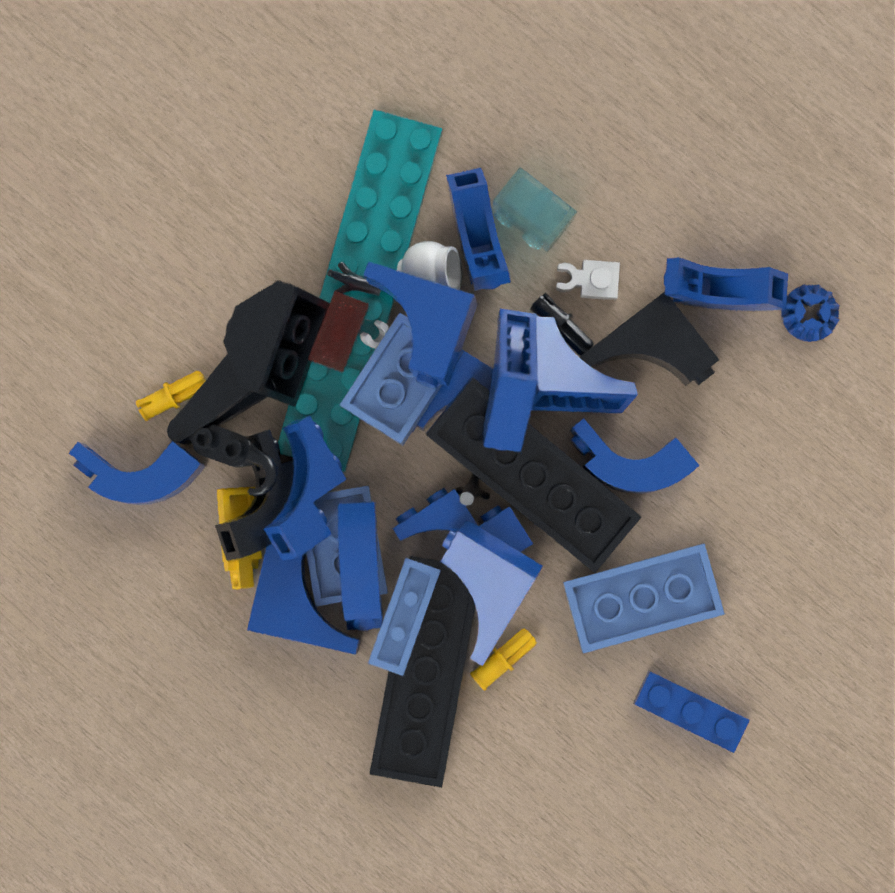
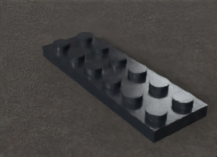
M471 377L425 434L596 573L642 517L529 423L527 424L521 452L484 447V420L490 391Z
M410 556L409 559L441 571L404 675L401 676L388 671L369 774L442 788L475 603L464 582L447 565L437 560Z

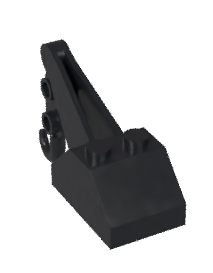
M277 280L235 306L232 317L227 323L226 334L223 340L227 355L184 408L170 421L167 428L168 437L172 441L184 445L193 443V447L199 455L235 468L248 466L263 468L266 474L264 483L258 488H250L248 494L258 497L272 490L278 475L277 465L273 458L261 452L247 436L219 426L267 397L296 407L332 304L295 285Z

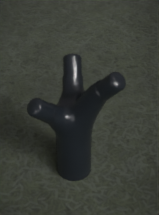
M344 262L338 264L342 273L332 269L327 272L328 276L344 283L343 286L335 290L336 296L349 291H361L376 296L380 295L381 290L379 288L369 285L365 277L352 272Z
M473 473L464 487L456 488V492L461 494L460 502L465 506L471 505L475 498L486 500L490 498L488 492L481 490L479 478Z

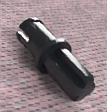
M547 293L541 295L532 304L530 310L539 317L555 318L557 327L565 342L578 355H583L593 347V341L572 321L573 315L571 313L567 314Z

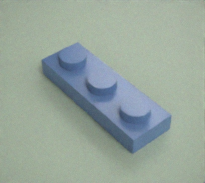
M405 558L368 664L401 676L404 675L441 570Z

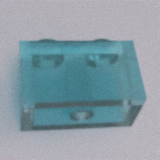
M519 167L495 197L492 204V209L496 211L494 216L498 221L508 228L514 225L524 233L522 238L536 250L542 247L547 252L572 223L577 213L575 209L521 167Z

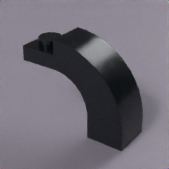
M270 429L247 437L261 452L273 458L278 472L276 483L267 494L258 497L254 496L251 505L242 515L215 525L226 560L240 559L269 546L271 541L264 528L278 516L289 497L293 483L294 463L293 460L281 463L279 457L280 447L277 440L272 436ZM252 466L256 478V488L264 483L266 474L263 468Z

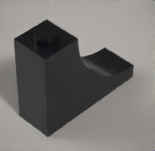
M665 292L579 357L592 368L617 359L648 361L674 374L685 386L693 380L697 385H700L715 373L711 366L719 361L718 357L673 300L665 295Z

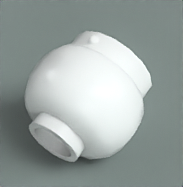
M433 241L419 242L408 248L397 266V271L457 290L461 288L462 263L458 251L453 246L445 247Z

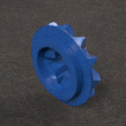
M804 284L795 288L787 295L786 310H781V317L785 328L795 338L807 342L819 341L830 335L839 322L840 305L836 303L832 292L825 290L820 285ZM820 303L821 306L816 313L819 317L818 321L811 318L801 323L800 320L804 318L803 315L806 313L803 307L804 304L811 307L814 304Z

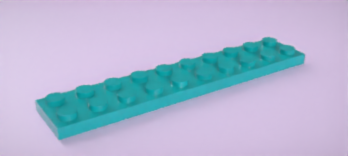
M373 110L327 272L332 269L342 273L338 264L344 262L348 269L364 277L363 274L368 261L397 270L399 261L403 259L406 251L410 248L441 139L442 128ZM326 273L319 298L332 305L296 407L288 405L278 444L280 455L293 458L291 446L283 427L294 420L310 416L322 429L325 443L331 453L335 454L340 460L342 472L346 473L361 419L343 409L340 404L376 350L365 345L360 338V334L365 332L373 340L377 339L379 329L374 322L379 320L388 325L395 299L382 290L379 296L361 291H349L336 296L335 290L343 286L344 283L333 279Z

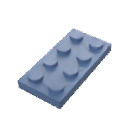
M705 544L563 582L582 653L725 615Z

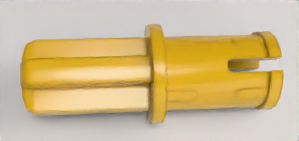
M195 371L171 384L168 382L163 383V388L136 400V406L138 408L141 407L138 410L145 421H149L151 418L172 407L175 409L180 408V403L193 397L206 381V378L200 371Z
M521 629L498 650L495 647L493 649L494 653L485 661L483 666H478L469 674L485 691L487 687L508 669L511 672L514 670L512 666L536 646V639L527 629Z

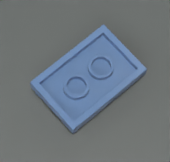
M399 313L340 406L403 446L442 385L438 384L437 388L434 389L415 381L416 376H413L408 369L412 354L411 327L408 317Z
M369 485L329 492L313 502L325 514L327 526L332 535L306 552L315 607L342 602L338 547V504L372 502ZM378 539L380 590L381 595L388 594V589Z

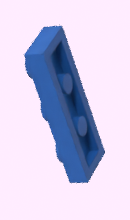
M648 671L633 702L634 705L735 753L750 721L651 671Z

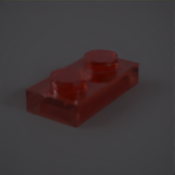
M335 291L308 358L309 361L344 374L370 305Z

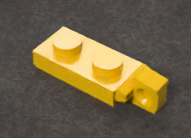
M255 487L217 489L219 524L242 515L249 508L254 496L249 495L248 490ZM221 545L222 562H224L225 571H230L232 589L253 588V569H258V560L262 559L261 550L240 559L226 560Z

